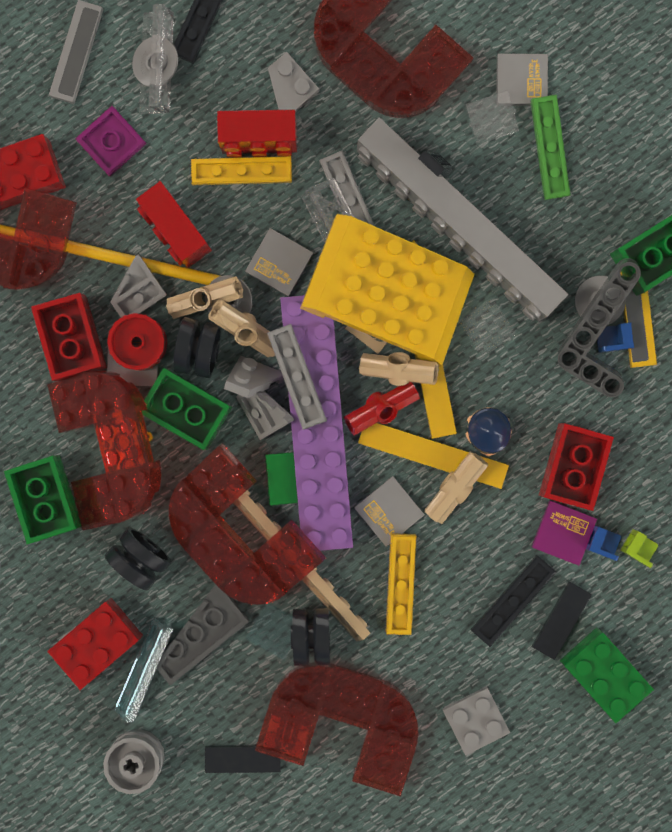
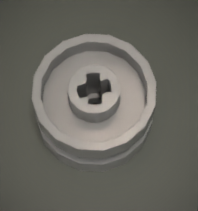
M142 729L128 730L121 734L107 751L103 763L104 775L109 784L119 792L126 794L141 793L151 787L162 770L165 760L164 748L159 739L151 732Z

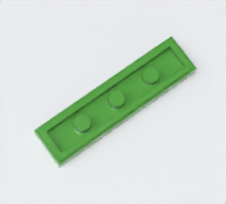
M557 95L532 98L530 102L544 200L571 196Z

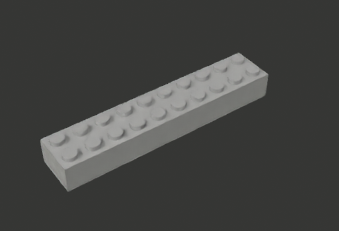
M378 118L358 139V159L367 167L371 164L377 170L376 175L385 184L390 182L396 188L394 192L403 201L408 199L414 205L412 209L421 218L426 216L433 222L431 227L439 235L444 233L451 239L449 244L458 252L464 251L469 256L468 262L476 269L481 267L487 273L485 276L487 280L496 287L499 284L506 291L504 293L506 298L514 304L518 302L524 308L522 312L530 320L534 321L536 319L539 322L548 317L567 297L568 293L444 177H437L418 159L420 155L381 118Z

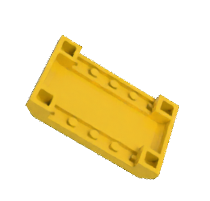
M337 214L333 220L300 309L321 318L326 316L412 352L421 360L437 362L440 367L443 365L475 273L465 265L357 218Z

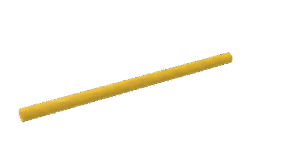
M0 224V237L126 267H130L135 258L134 255ZM141 257L152 273L209 285L214 279L220 277V275Z

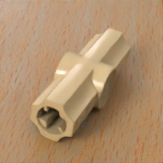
M237 276L167 298L166 307L173 319L212 308L217 301L223 300L227 303L243 298V287ZM203 292L207 295V304L202 300Z
M223 300L217 301L213 305L209 313V320L234 335L238 344L251 346L266 357L275 356L267 334L270 331L258 324L254 315L241 313Z
M395 352L389 356L363 353L359 371L363 376L386 378L389 383L396 386L406 385L409 382L435 385L439 364L437 362L410 359L409 355L403 352Z
M470 451L457 469L447 475L439 488V492L425 508V512L429 517L443 524L458 503L462 504L473 489V484L488 467V463L479 455Z

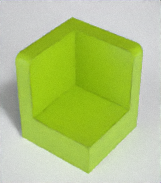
M632 529L620 551L644 566L652 568L653 563L649 561L656 551L658 544L648 539L643 533Z

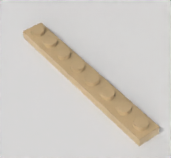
M234 481L224 493L326 608H329V611L356 641L364 640L370 634L366 629L367 623L360 616H355L350 611L351 606L343 597H338L334 593V587L326 578L322 579L316 572L317 567L314 563L302 557L299 553L300 548L294 541L286 539L282 534L284 531L281 526L275 521H270L266 516L265 508L258 502L254 503L249 497L250 492L243 484L238 485Z

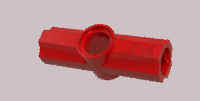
M412 382L398 386L385 394L375 392L368 397L366 405L343 417L345 424L353 435L360 433L377 422L388 424L396 418L399 410L420 399L419 393Z

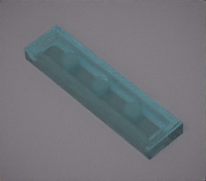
M157 618L152 620L114 709L126 722H134L173 631V628Z

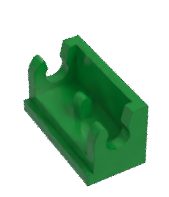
M294 452L265 454L269 505L298 503Z

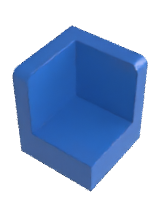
M631 323L605 327L597 339L598 353L634 348Z
M595 526L586 549L617 561L619 556L615 555L621 536Z

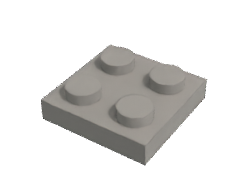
M487 686L442 709L465 756L510 733Z

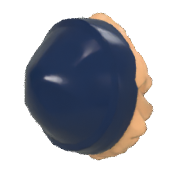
M486 407L477 410L468 417L469 425L466 437L476 450L489 457L507 446L512 430L509 418L498 409Z

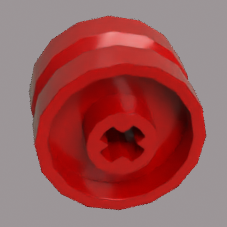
M133 313L124 315L113 324L108 334L107 344L109 352L116 363L127 369L144 371L152 369L161 363L167 353L168 339L160 323L147 315ZM137 337L142 340V344L139 347L133 345Z

